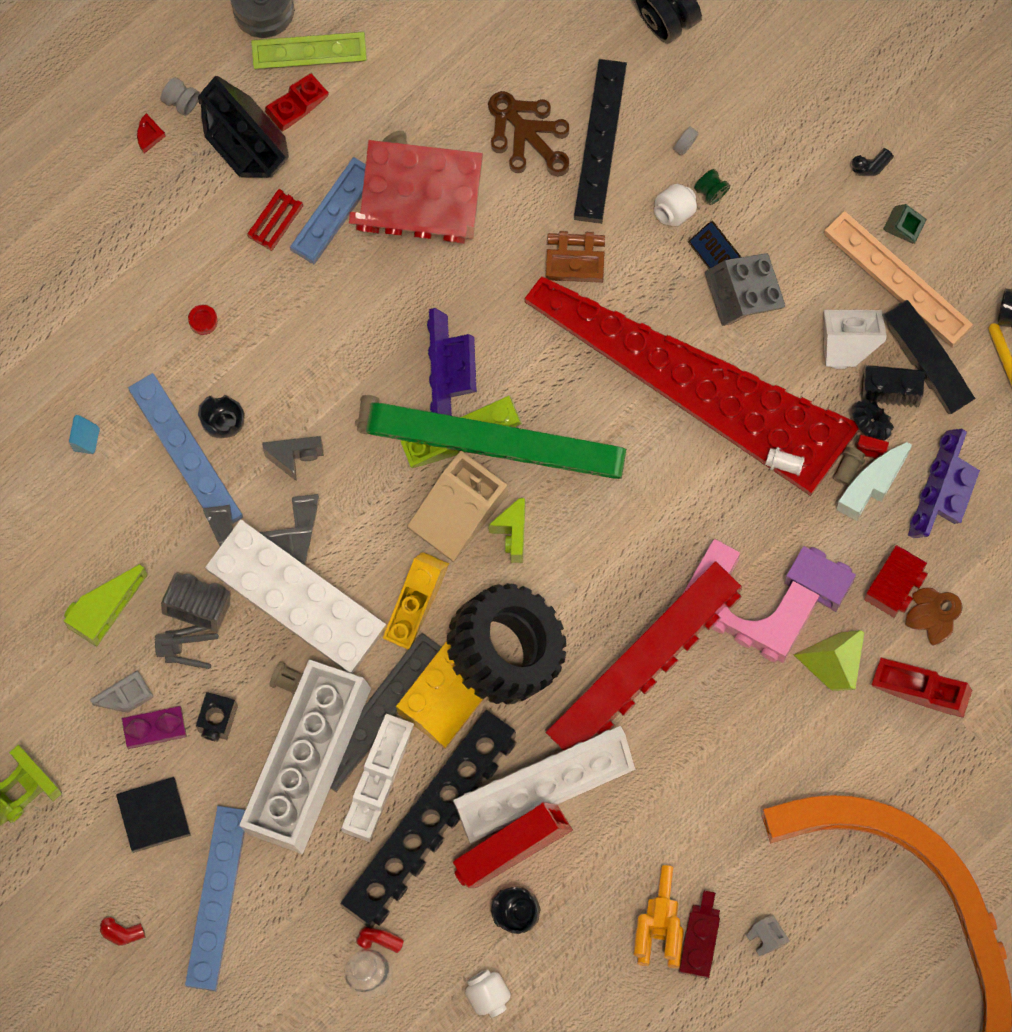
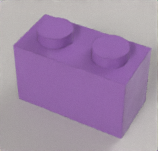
M803 546L786 575L784 584L791 586L794 581L819 595L818 602L837 612L854 583L856 574L852 573V569L848 565L828 560L826 554L814 547L808 549Z

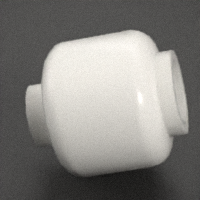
M672 184L655 198L654 213L657 219L665 225L675 227L680 226L693 216L697 209L696 195L693 190L681 184Z
M487 969L467 981L469 986L465 990V995L476 1014H489L493 1018L507 1009L505 1004L509 1001L511 993L499 973H490Z

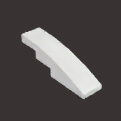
M386 713L365 762L363 774L353 795V802L341 828L343 833L367 842L371 841L404 756L414 723Z

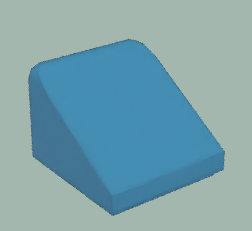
M75 415L73 418L69 443L75 452L94 454L100 428L79 415Z

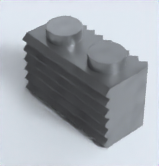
M174 573L162 599L161 612L166 616L217 633L230 606V592L217 583H202L191 574L179 575Z

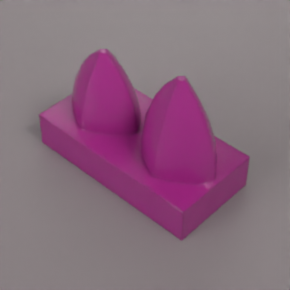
M181 706L121 718L128 749L187 737Z

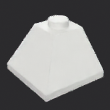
M824 310V356L826 367H833L835 369L856 367L886 341L887 334L882 310Z

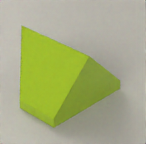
M861 630L840 632L793 655L830 690H855L865 632Z

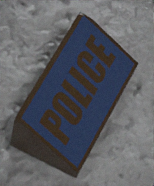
M713 220L707 223L688 241L689 245L708 269L724 260L741 258V255Z

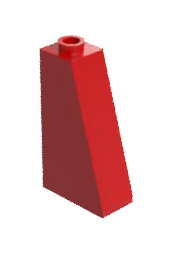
M543 802L454 860L453 864L456 867L454 874L461 885H466L468 888H478L566 836L573 829L558 805Z

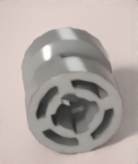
M174 77L164 87L160 100L168 106H176L177 112L187 116L195 108L200 92L193 87L186 88L183 81Z

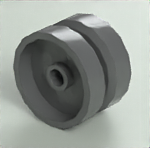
M231 0L234 18L240 29L250 36L258 38L273 37L286 30L292 22L295 11L293 0Z

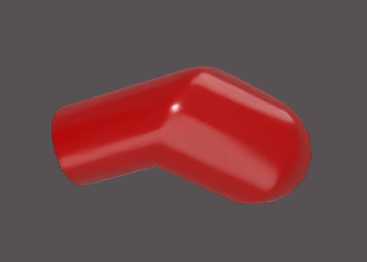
M112 917L104 918L100 923V933L103 938L118 946L146 938L141 923L124 928L117 924Z
M369 927L361 929L359 931L360 935L356 939V943L364 949H370L374 942L395 953L401 950L404 942L402 938L385 930Z

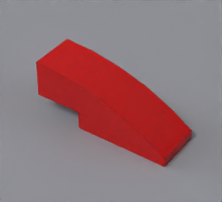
M880 658L872 682V687L888 694L964 718L973 691L967 682L939 676L936 671L885 658Z

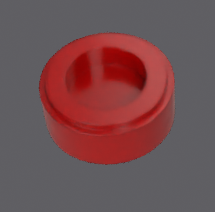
M202 304L192 308L188 315V322L193 332L199 335H207L216 329L218 318L212 307Z

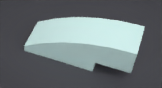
M906 442L891 449L865 468L849 485L839 500L836 510L857 521L870 497L882 502L909 455L912 444Z

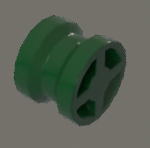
M711 169L697 181L694 189L698 193H703L706 197L705 201L709 205H713L729 191L731 185L719 178V173L716 169Z

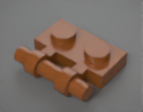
M568 231L548 233L547 245H559V249H547V279L551 281L603 283L605 251H593V246L605 247V235H594V232L568 234ZM568 245L585 246V250H567Z

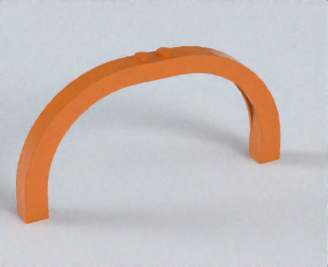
M828 795L809 797L763 809L761 816L770 844L816 831L834 829L854 830L885 838L903 847L921 860L941 882L953 902L981 989L983 1002L982 1032H1011L1012 998L1010 983L1003 961L1007 959L1003 943L1001 941L997 942L994 930H997L995 917L992 912H987L979 888L970 871L958 854L942 837L908 813L887 804L853 796Z

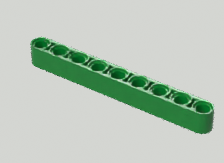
M370 403L366 433L370 435L613 479H622L627 450L626 448L384 403Z

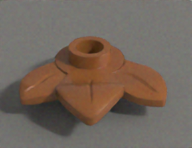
M922 588L914 592L912 596L917 606L913 607L908 613L905 622L906 626L915 630H928V638L932 646L944 642L953 633L954 620L962 613L963 605L960 598L954 593H940L934 588ZM946 602H951V609L943 611L942 605Z

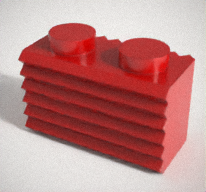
M896 545L867 591L864 600L893 618L896 617L899 611L905 613L913 600L909 596L914 586L920 589L928 576V573L924 571L927 562Z

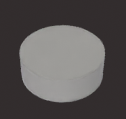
M690 126L673 149L680 155H684L697 139L698 131Z

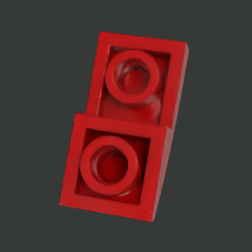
M310 73L289 86L288 93L268 104L265 108V113L283 132L315 109L328 97L329 92Z

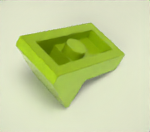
M525 498L516 500L488 526L489 533L512 534L511 536L506 535L505 553H511V563H523Z

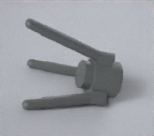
M199 626L165 631V634L155 635V653L157 657H165V663H179L210 669L211 664L178 657L176 654L182 653L183 643L215 640L219 638V635L215 633L181 637L207 630Z

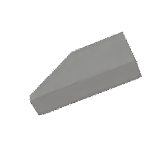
M135 671L91 698L90 701L93 706L129 713L152 699L153 695L139 672Z

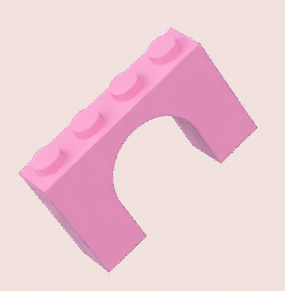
M714 539L685 591L715 561L731 575L739 561L740 552ZM793 581L779 607L769 617L758 621L744 620L735 616L726 606L718 614L721 619L711 629L721 634L724 632L731 634L735 637L734 640L738 644L746 648H750V646L755 647L769 661L776 662L779 660L784 663L815 608L819 595Z

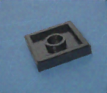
M174 777L116 794L132 853L191 836Z

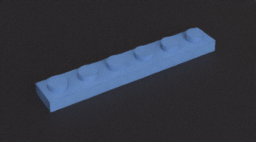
M152 373L128 387L129 392L202 508L230 505L232 522L235 523L242 519L243 515L155 375Z
M217 806L185 986L189 988L217 991L245 831L239 826L246 811L243 809Z

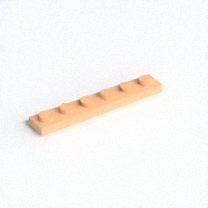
M844 211L825 229L824 235L897 300L901 303L908 300L927 326L950 347H953L972 328L973 324L847 212Z

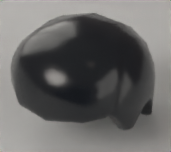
M227 395L221 398L208 396L199 405L198 417L203 430L208 435L214 438H228L240 432L244 426L245 413L240 403L229 398Z
M510 887L500 890L493 898L490 911L497 927L512 934H521L532 930L538 923L541 908L536 896L532 892L521 887Z

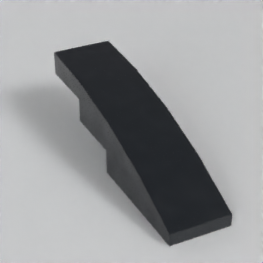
M908 300L903 301L882 315L911 365H916L918 370H925L924 381L929 389L935 391L948 414H953L976 399L940 342Z

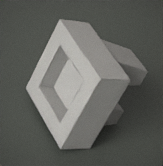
M774 915L754 924L752 930L746 935L749 941L757 937L761 938L763 945L756 951L759 956L779 949L790 942Z

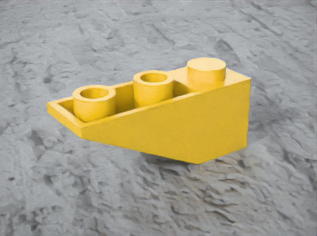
M424 552L414 558L383 639L409 650L440 589L449 563Z

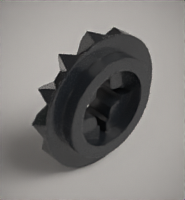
M864 399L863 401H858L853 406V419L857 427L866 436L885 441L892 435L891 431L894 426L890 422L891 417L886 415L884 408L878 407L877 402L871 403L869 400Z

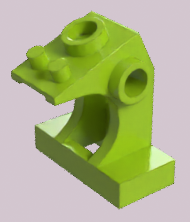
M19 745L9 752L18 763V766L8 778L0 783V826L7 821L13 823L18 820L24 813L23 809L43 791L52 801H55L62 794ZM19 782L27 792L18 800L12 802L5 793Z

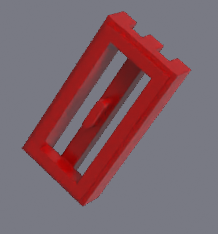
M278 189L247 233L248 238L273 251L302 209L303 202L294 200L293 196L286 195L284 191ZM282 200V201H283L282 204H281L280 207L277 209V211L275 212V214L273 215V217L271 218V220L268 222V224L266 225V227L264 228V230H263V231L261 232V234L258 236L257 234L259 233V231L261 230V228L264 226V224L266 223V221L268 220V218L270 217V215L273 213V211L275 210V208L277 207V205H278V204L280 203V201ZM291 205L292 209L287 214L281 225L278 227L272 238L269 240V242L266 241L265 239L267 238L269 233L275 227V225L277 224L285 210L288 208V206Z

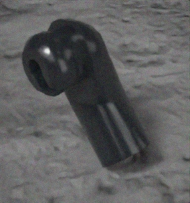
M883 148L874 159H866V157L858 155L852 160V169L859 176H876L889 164L894 155L886 148Z

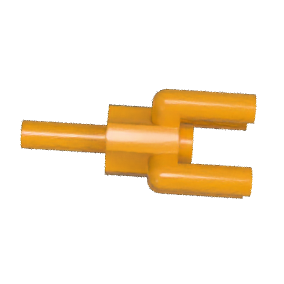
M669 865L661 866L658 897L649 899L647 914H640L638 916L633 955L638 957L637 964L640 966H649L653 938L656 940H666L664 958L668 959V967L680 968L684 930L680 926V919L677 917L678 902L670 900L673 867Z

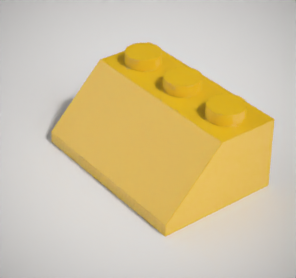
M447 641L396 706L399 716L408 722L414 723V727L444 749L448 747L484 700L474 694L475 690L472 687L467 689L463 685L464 679L460 674H455L453 670L455 666L454 661L449 660L447 652L451 645H448Z

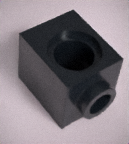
M206 692L196 723V728L199 733H202V738L218 742L219 738L228 740L238 708L234 699ZM214 713L224 715L222 722L218 725L208 723L209 717Z

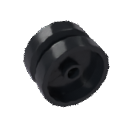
M634 0L635 6L647 27L658 39L666 44L681 36L682 28L688 30L702 21V13L697 0Z

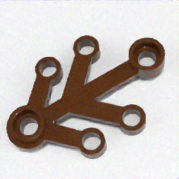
M505 91L493 94L488 101L489 112L495 117L494 136L491 138V149L495 153H503L507 150L508 140L505 136V130L508 120L515 127L513 156L509 160V167L512 172L522 173L526 169V158L524 157L526 139L545 159L547 170L551 175L557 177L565 175L569 170L570 164L568 155L562 151H553L536 132L553 133L556 138L563 139L569 135V123L564 119L556 121L527 120L517 113H534L536 117L545 119L551 113V105L545 99L521 101L515 100L512 94ZM504 103L507 105V108L501 110L497 106ZM540 106L547 107V110L545 112H539L537 108ZM558 126H564L566 130L564 132H558L556 128ZM501 140L504 142V145L497 147L494 143ZM520 160L523 162V165L515 167L513 162ZM555 163H561L563 165V168L555 169L553 165Z

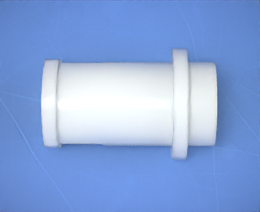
M779 447L776 450L770 448L765 464L771 467L770 470L777 468L797 476L800 475L804 457L779 451Z

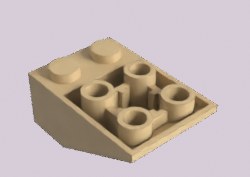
M460 451L441 474L407 528L454 562L508 496V485L463 451Z

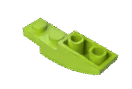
M506 396L460 417L510 427H517L522 424L510 396ZM400 441L411 468L438 462L456 456L460 452L452 449Z

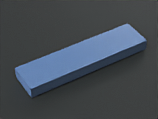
M355 157L352 158L291 244L290 250L315 265L350 215V212L353 211L362 198L365 163Z

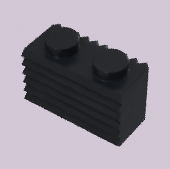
M866 365L863 375L861 400L867 399L870 402H879L881 405L883 403L887 405L891 403L893 406L895 404L898 406L903 404L904 407L907 405L912 407L914 405L917 408L920 406L924 394L925 370Z

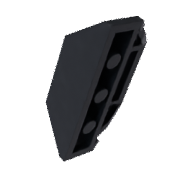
M214 76L198 95L199 104H201L204 137L239 177L272 178L289 158L285 135L249 95L221 77Z

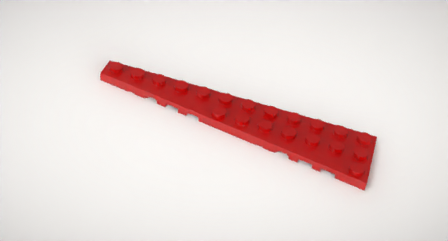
M542 276L524 298L526 304L762 464H766L770 448L776 450L779 447V451L804 457V463L799 476L774 468L772 471L809 496L814 493L860 430L855 421L829 409L825 410L818 407L806 398H799L786 392V389L778 385L773 386L764 382L752 373L742 371L737 366L670 335L665 336L654 331L644 323L639 324L626 318V315L616 310L613 312L600 306L598 302L588 297H582L577 292Z

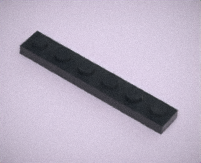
M599 59L574 220L603 223L627 62Z

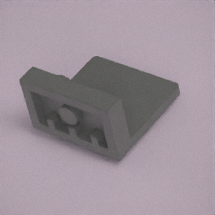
M768 253L724 260L705 271L722 326L731 325L748 315L779 310L785 307V302Z

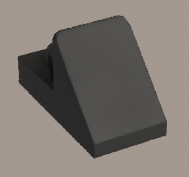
M321 436L262 442L265 457L296 481L295 459L314 461L318 456H324Z

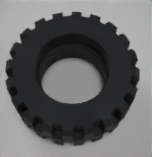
M509 583L504 586L500 584L491 586L462 605L456 611V616L451 619L449 629L452 631L447 633V644L451 645V648L447 652L449 660L454 661L455 666L453 670L455 674L461 675L464 679L462 683L467 689L472 687L475 690L474 694L481 699L489 697L488 701L491 703L500 704L503 702L509 705L530 698L549 686L553 679L558 677L562 670L561 664L565 662L566 651H563V648L567 646L566 636H562L561 630L564 629L561 620L557 621L554 615L557 612L552 606L548 607L544 603L546 599L539 594H531L532 590L522 586L518 589L516 584ZM491 622L501 623L516 634L523 649V663L521 667L509 664L495 651L490 638Z

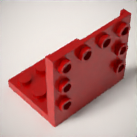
M368 140L360 213L350 212L349 224L356 225L357 231L379 234L380 228L385 229V234L402 236V232L406 231L414 232V237L431 239L432 235L443 236V241L465 244V238L474 239L483 153Z

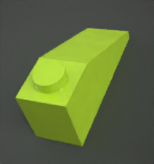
M139 564L81 596L77 603H71L64 614V623L67 628L97 647L148 576L145 568Z

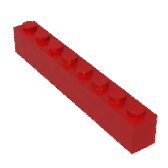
M715 561L545 733L565 751L578 743L585 742L601 735L607 730H611L615 726L612 721L620 713L625 716L636 705L633 700L641 692L644 695L647 694L656 685L657 681L654 678L662 670L665 673L669 672L679 661L676 656L683 649L687 652L691 650L700 640L697 635L704 628L709 631L721 619L718 614L726 606L731 609L741 599L742 596L739 593L742 591V586Z

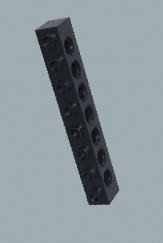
M485 710L341 901L342 909L369 928H373L375 924L380 926L390 913L387 909L393 900L398 902L408 889V886L405 885L412 875L417 877L427 863L424 861L425 857L430 851L435 853L445 839L442 836L448 827L453 829L460 821L454 802H443L441 799L442 794L445 791L452 790L458 794L459 798L465 793L479 789V785L485 778L490 780L499 767L496 764L502 755L507 757L517 743L514 740L516 732L513 728L488 710ZM482 743H490L493 745L494 750L489 755H482L477 751V748ZM470 766L476 770V774L471 779H464L459 775L460 770ZM427 815H437L440 818L439 824L433 828L426 827L423 824V820ZM415 838L420 840L422 843L421 848L416 852L406 850L405 844L409 839ZM392 863H400L403 866V871L398 876H390L386 872L388 866ZM374 887H381L385 890L384 897L379 901H373L368 897L369 891Z

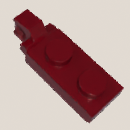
M704 890L701 906L693 905L689 916L679 974L705 979L710 978L720 923V910L713 909L715 892Z

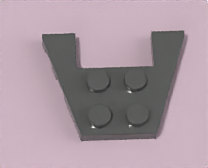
M319 495L292 497L295 528L259 532L303 565H306ZM230 505L203 508L220 547L233 530Z

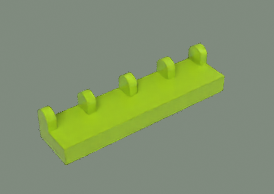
M365 31L251 40L254 69L367 61Z

